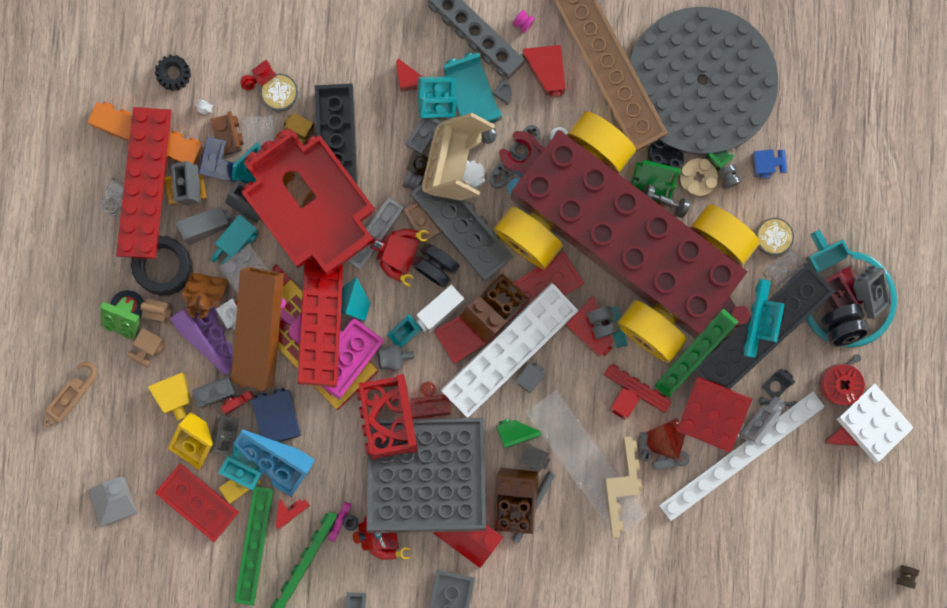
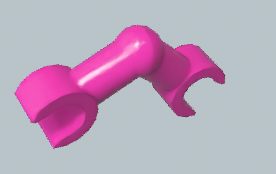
M346 501L343 503L328 540L336 541L343 525V520L347 516L352 504Z

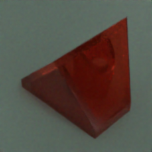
M678 418L646 432L649 434L647 445L652 452L679 460L685 434L677 431L679 425Z

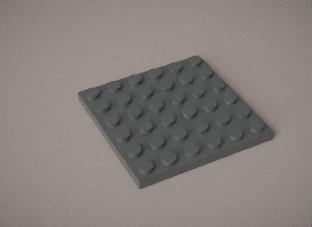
M484 418L413 419L418 452L376 458L375 460H372L370 454H368L367 533L486 531ZM396 419L376 421L384 428L390 430L392 423ZM398 424L395 427L394 432H397V428L399 430H402L404 426L402 424ZM371 427V433L373 435L377 431ZM386 437L385 443L381 445L382 439L378 438L375 441V446L380 449L385 448L389 444L390 439ZM394 440L393 446L408 444V442Z

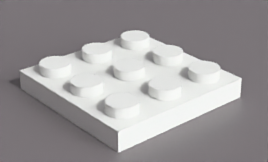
M875 384L869 387L858 401L854 402L837 418L838 422L875 464L913 428Z

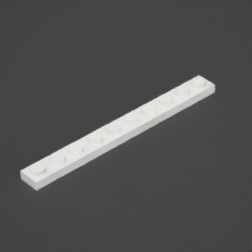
M811 392L781 414L758 445L745 441L661 503L659 507L669 521H672L825 406L816 394Z

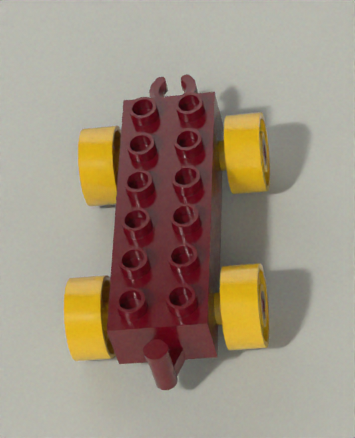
M584 111L567 135L558 130L545 148L538 144V141L531 134L524 131H515L512 137L513 141L517 144L525 145L528 149V156L522 161L513 159L510 152L506 149L499 151L501 164L508 171L517 174L521 178L511 192V200L525 209L530 215L511 206L494 227L493 231L520 256L533 265L545 270L563 247L559 239L550 232L552 230L654 308L652 309L646 304L634 300L617 322L619 329L648 353L669 364L687 341L685 335L673 325L674 323L693 338H696L722 309H725L738 321L734 328L749 321L750 312L747 307H736L730 295L748 273L742 267L759 246L760 240L735 216L713 204H707L689 228L629 183L619 173L634 155L636 148L611 123L595 113Z

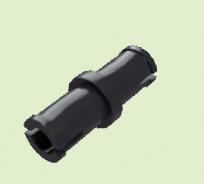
M349 515L343 520V526L349 531L355 530L358 527L359 521L353 515ZM350 519L354 522L353 526L348 524Z

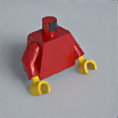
M400 229L392 231L390 235H385L383 241L374 238L370 248L378 251L376 260L380 262V267L387 277L398 282L403 281L406 287H411L410 284L406 283V280L409 278L414 280L413 276L408 274L419 244L417 239L419 238L422 242H428L429 240L422 239L424 233L430 234L428 231L421 230L418 232V230Z

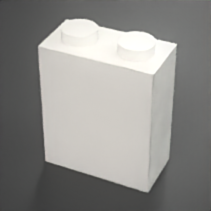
M451 284L416 315L418 319L416 321L424 332L427 330L431 333L464 304V298Z

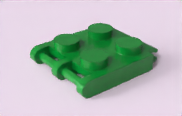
M644 160L643 163L636 162L631 184L641 192L647 184L653 185L655 187L654 195H662L666 197L667 190L670 189L667 198L671 199L673 190L677 186L675 184L677 176L680 175L681 170ZM672 174H674L673 179H672V183H671V182H670V179H671Z

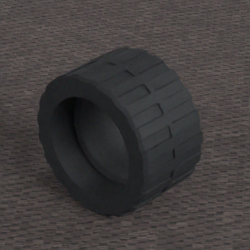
M159 235L157 250L166 248L172 250L178 256L180 266L176 276L169 282L159 284L151 281L145 273L147 259L131 258L130 265L132 275L136 279L135 281L142 288L154 295L170 296L185 288L190 274L193 272V262L189 252L177 240L169 236Z

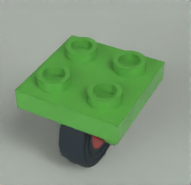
M130 290L115 294L110 304L103 302L100 307L101 326L107 331H115L127 339L132 338L135 340L139 334V320L143 311L141 310V304L144 303L143 298L135 291Z

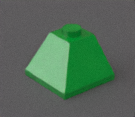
M510 418L499 421L500 425L496 426L504 449L541 436L539 430L516 420L511 421Z

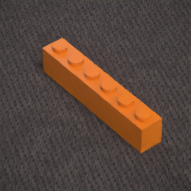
M104 101L102 104L96 102L87 123L96 129L129 142L131 113L124 109H120V111L115 110L113 105ZM173 130L172 133L170 132L167 158L178 163L188 161L197 165L204 148L200 145V141L193 138L187 140L183 138V134Z

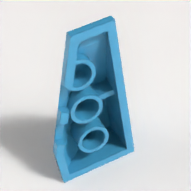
M243 429L233 443L248 460H253L259 466L258 470L262 474L266 473L274 487L292 497L315 459L299 449Z

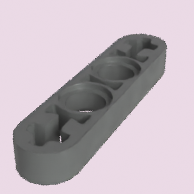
M534 125L527 126L523 131L532 132L534 130L535 139L538 141L540 138L538 127ZM514 142L508 151L513 159L522 161L528 155V149L525 146V153L517 154L515 147L519 144ZM501 161L493 170L489 179L490 185L498 189L502 188L513 175L512 172L508 171L501 164ZM501 168L505 172L501 177L503 182H497L496 184L493 177H498L501 174V171L498 170Z

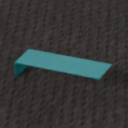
M619 306L611 307L614 315L612 320L616 321V323L621 318ZM619 329V332L613 334L616 348L628 346L625 334Z

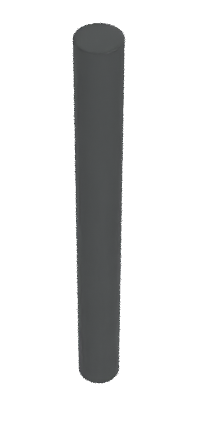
M549 471L538 490L536 510L555 477ZM515 533L512 540L519 544L524 533Z

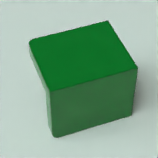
M727 151L718 154L710 152L706 159L718 171L725 167L735 155L733 153L730 155Z

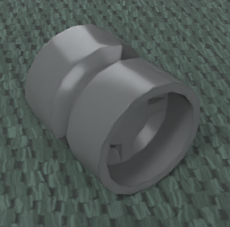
M610 306L587 313L590 324L594 325L592 331L595 339L604 338L619 332L616 321L612 320L614 315Z

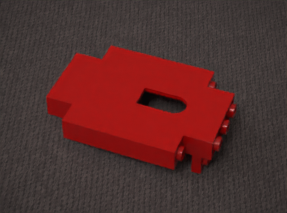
M291 128L288 130L284 129L276 135L277 138L272 142L270 140L265 142L261 146V150L256 153L252 152L245 157L246 160L243 163L256 182L253 183L251 181L246 184L241 193L297 268H300L314 257L328 276L374 242V239L361 222L376 211L320 135L318 137H311L306 141L307 145L303 146L294 130L292 131ZM290 171L299 173L317 197L302 209L283 184L284 175Z

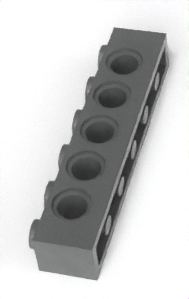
M428 0L429 9L434 13L438 12L442 16V21L447 26L451 25L456 29L455 33L461 39L465 38L473 51L476 52L478 50L483 55L482 59L488 65L492 64L496 68L495 71L502 78L505 76L509 80L524 64L525 59L463 0ZM445 3H450L453 7L450 10H445L442 6ZM464 16L466 21L459 23L456 21V18ZM471 29H477L480 33L473 36L469 32ZM485 42H491L493 44V47L490 49H486L483 46V44ZM503 54L507 59L500 62L496 57Z

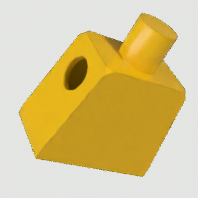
M179 373L148 386L165 414L173 412L177 421H181L187 416L184 407L191 405L192 401L185 373Z

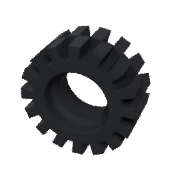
M170 54L167 58L166 56L162 57L163 60H159V64L155 66L156 79L160 85L167 90L170 89V91H174V89L178 91L181 87H186L185 84L189 83V77L191 78V70L187 62L178 55L172 56ZM171 66H176L180 69V75L176 79H168L166 77V70Z

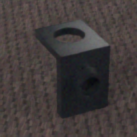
M780 369L773 374L762 388L773 398L775 396L779 398L795 381L787 370ZM773 381L780 383L781 389L779 392L771 391L770 384Z

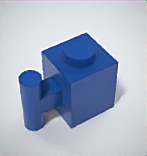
M773 149L754 151L752 154L754 177L769 179L776 172L775 167L779 166L780 173H787L785 150L777 151L778 158H774Z

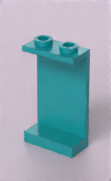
M471 52L464 55L462 59L457 60L454 58L448 60L443 65V70L446 76L456 78L454 97L457 98L456 106L460 116L473 113L490 123L502 120L500 109L497 108L480 61V54Z

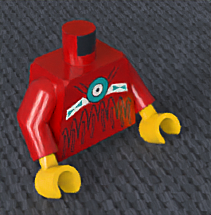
M367 515L364 517V521L358 524L359 531L353 533L354 543H361L363 551H369L372 556L380 560L397 559V557H400L402 560L410 558L402 555V552L404 550L409 551V548L396 551L399 549L397 533H367Z

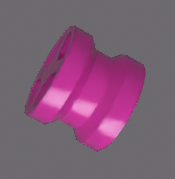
M522 10L512 25L519 27L521 32L525 34L534 23L535 18L528 16L526 11Z

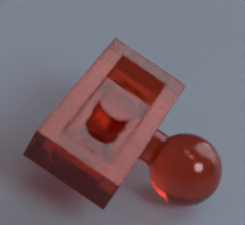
M430 381L424 382L421 385V393L425 397L410 399L412 419L451 415L449 398L445 394L433 396L436 392L434 383Z

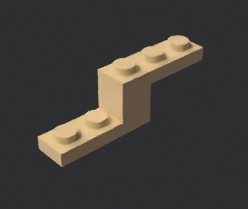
M632 436L623 437L627 476L604 479L612 538L621 537L620 533L624 532L623 522L619 521L618 513H621L620 501H616V497L639 495V491H642L641 479H637V471H640L639 460H635L634 452H637L636 440L632 439Z

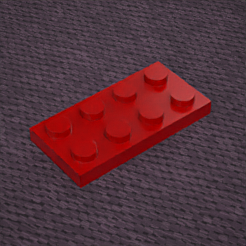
M181 463L178 464L155 492L156 495L214 543L240 513Z

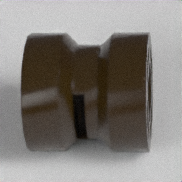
M900 565V577L897 578L896 584L915 589L917 584L915 580L919 576L920 570Z

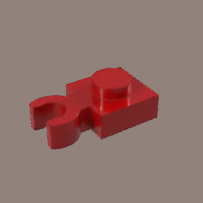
M249 390L235 399L230 397L223 402L224 406L221 409L224 414L228 415L255 397Z

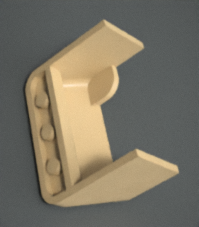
M473 113L441 122L434 131L422 184L423 192L455 200H465L479 196L480 191L470 187L469 183L463 181L469 149L478 146L482 140V132L494 129L495 125Z

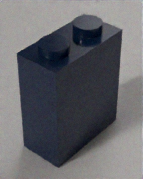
M285 388L276 389L274 394L268 396L266 393L255 395L256 399L251 400L260 436L277 442L302 436L290 390H285Z

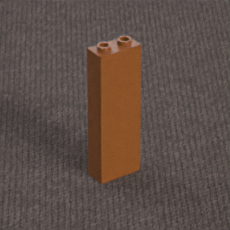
M254 267L240 270L231 382L238 384L240 387L250 386L254 387L257 391H266L275 384L284 280L283 273Z

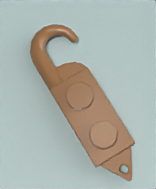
M80 363L77 369L82 367L90 369V375L85 381L76 378L69 380L44 410L46 411L45 427L57 422L61 423L95 381L97 369L92 363Z

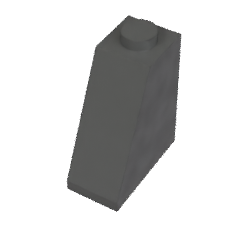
M220 206L180 220L176 224L184 241L191 245L230 226L229 221L232 219L228 210L224 211Z

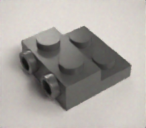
M869 266L865 268V273L857 275V280L853 286L857 301H864V310L867 313V318L875 319L891 304L885 269Z

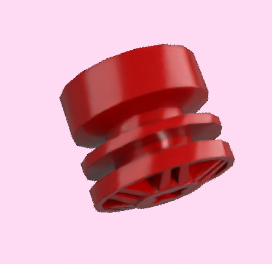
M846 364L831 365L823 371L819 379V391L823 398L838 405H849L858 401L863 395L865 388L864 377L861 372L854 366ZM840 381H846V382H847V383L845 384L846 389H845V388H840V386L842 385V384L840 383Z

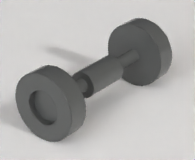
M647 184L642 192L649 198L657 199V202L666 206L676 207V216L683 218L687 214L690 206L689 200L682 198L676 204L672 199L662 195H654L655 187L653 185Z

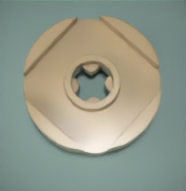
M692 159L688 161L681 169L679 175L681 188L694 197H703L711 193L718 180L716 168L707 159ZM696 173L703 175L701 183L698 180L694 181L693 177L696 176Z

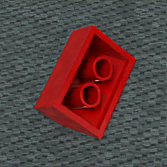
M486 525V531L433 533L479 568L482 567L503 539V536L488 525Z

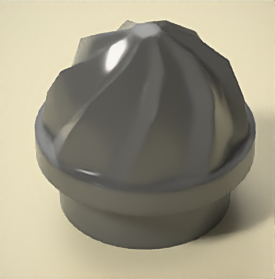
M496 129L482 132L481 141L486 144L493 143L497 137Z

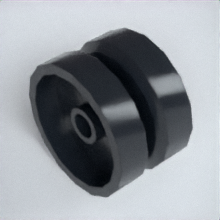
M426 242L421 249V253L428 260L416 256L411 266L430 281L442 288H446L450 278L445 272L455 274L460 265L443 250Z
M860 305L842 306L828 312L821 318L824 330L828 331L827 339L831 347L850 345L870 334L871 330L867 321L862 320L865 315Z

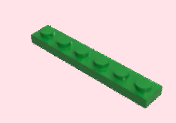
M722 309L654 386L669 398L734 328L738 321L725 309Z
M255 487L253 490L234 603L255 605L274 489Z
M331 511L329 514L326 513L320 522L323 524L319 531L316 530L310 539L313 541L309 548L306 547L300 556L303 558L301 563L294 566L290 573L293 575L291 580L284 583L280 590L283 592L279 599L276 598L270 608H285L333 527L335 519L338 517L336 513Z

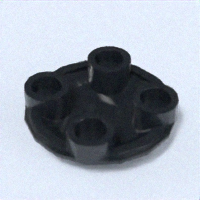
M659 140L652 143L648 149V158L651 162L679 169L682 167L684 157L681 151L668 145L666 146Z

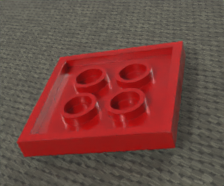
M698 376L677 431L731 453L753 398Z

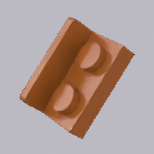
M229 111L227 115L210 119L215 138L226 141L223 156L242 151L241 145H244L242 134L237 132L236 127H239L237 115L233 116L232 112Z

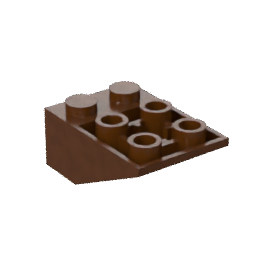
M502 273L465 308L459 317L488 343L530 299Z
M500 468L496 476L495 531L533 534L539 471Z

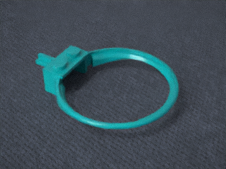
M820 229L810 234L818 251L805 259L817 273L848 258V255H851L852 259L862 260L877 268H884L881 263L867 254L849 251L844 239L828 245ZM886 269L885 275L891 294V307L888 317L882 326L870 336L842 347L854 348L867 345L883 335L892 323L897 308V293L895 284ZM812 314L808 316L806 321L811 329L820 338L829 343L827 333L819 327Z

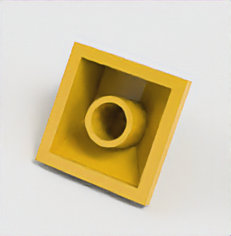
M190 412L178 425L168 447L170 451L198 470L201 469L213 445L207 422Z

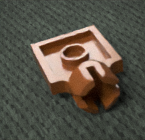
M191 272L181 301L187 302L186 311L188 315L195 318L196 313H200L198 319H202L208 315L210 308H220L229 279Z

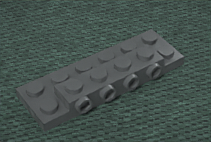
M422 184L410 193L413 200L484 282L514 257L495 232L491 231L487 226L488 222L483 216L479 217L475 212L476 209L471 202L429 195L423 192Z

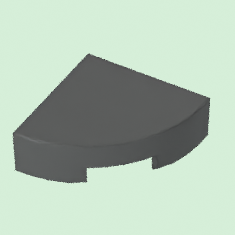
M503 78L493 92V95L509 105L512 95L509 83Z

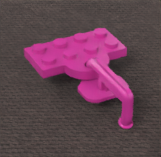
M282 298L280 320L290 326L289 336L299 344L301 314L296 319L282 309L286 305L284 298ZM353 318L344 331H340L337 387L322 388L340 400L385 340Z

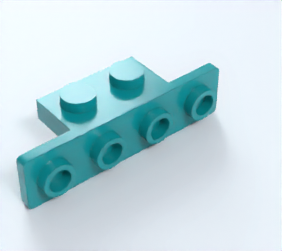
M759 279L756 285V297L751 307V321L747 326V340L743 346L744 356L756 357L759 339L777 342L785 304L767 300L771 281Z

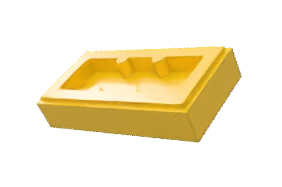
M229 480L219 487L229 504L250 490L233 480Z

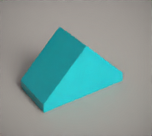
M408 314L387 336L394 345H400V348H402L420 334L422 329L412 316Z

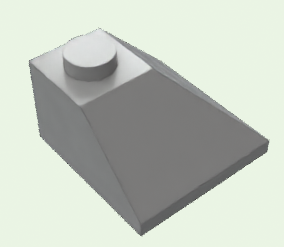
M120 476L88 490L100 527L137 514L125 477Z

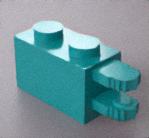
M239 214L216 241L215 245L219 248L211 257V261L214 263L225 252L228 256L219 267L224 270L232 260L240 259L245 254V248L249 243L253 244L259 236L257 234L259 232L258 229Z

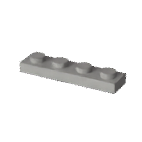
M388 197L366 228L372 238L383 240L402 213L404 207ZM369 245L347 262L362 270L375 250L371 249Z

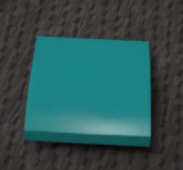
M453 76L418 77L417 94L420 118L455 117L457 98L454 97L456 78Z
M235 445L218 472L252 491L263 475L258 470L259 466L253 460H248Z

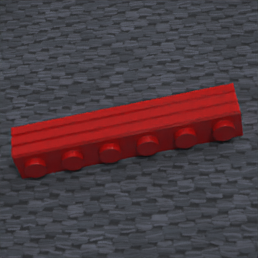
M610 364L603 374L621 387L633 389L638 393L637 396L663 413H666L672 403L670 398L662 397L659 395L660 392L655 389L651 390L650 386L646 383L641 384L638 378L630 377L628 372L619 370V367L615 364Z

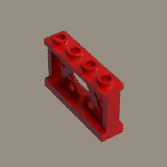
M404 374L365 383L360 382L356 394L358 401L362 402L359 412L361 419L364 418L365 425H362L363 436L368 438V443H365L366 454H370L371 459L375 460L376 458L418 452ZM398 386L387 393H385L383 389L387 387ZM371 390H378L381 392L382 397L379 398L378 395L373 394L375 399L370 401L367 398V394ZM392 399L394 403V401L398 400L399 405L394 407L389 401ZM385 404L391 411L403 413V416L398 417L392 423L390 430L384 428L375 420ZM367 406L373 407L369 414ZM398 424H402L404 426L402 430H399L397 428V432H394L395 427ZM371 427L377 431L373 435L371 433ZM386 437L390 439L389 444L385 448L380 449L375 446V441L378 438L382 439L381 445L385 443ZM394 440L408 442V444L393 446Z

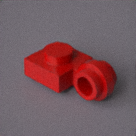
M266 59L251 70L253 76L244 75L240 80V85L244 90L250 91L254 89L257 82L263 86L277 75Z

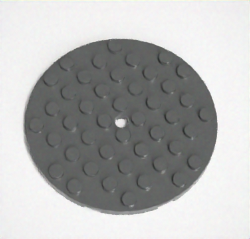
M691 7L665 15L643 33L635 45L629 60L668 132V135L659 139V141L684 153L708 155L712 152L713 154H718L739 147L762 128L770 116L776 101L778 70L768 43L749 22L722 9ZM700 76L707 77V84L700 85L697 82V78Z

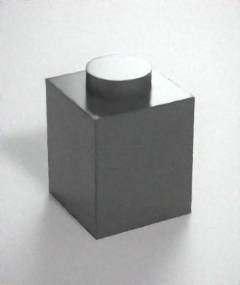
M529 363L515 383L531 394L544 377V369L537 363L533 365Z

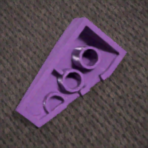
M187 306L170 317L179 333L224 375L232 370L233 349L231 344L226 341L223 333L225 329L219 323L218 314L215 311L216 307L210 308L208 315L202 319H198L200 313H196L195 318L189 316L186 311Z

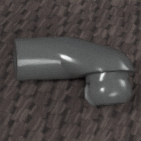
M640 432L637 441V453L643 461L648 462L652 458V451L647 445L649 434Z

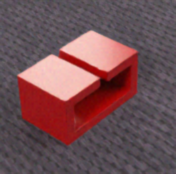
M629 387L621 389L610 406L609 411L624 420L628 419L640 399L637 397L638 393Z

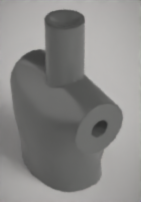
M400 345L377 350L379 368L381 370L402 369V360L414 359V352L401 353Z

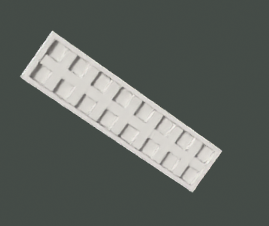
M550 283L466 364L441 391L468 418L567 323L578 310L553 283Z

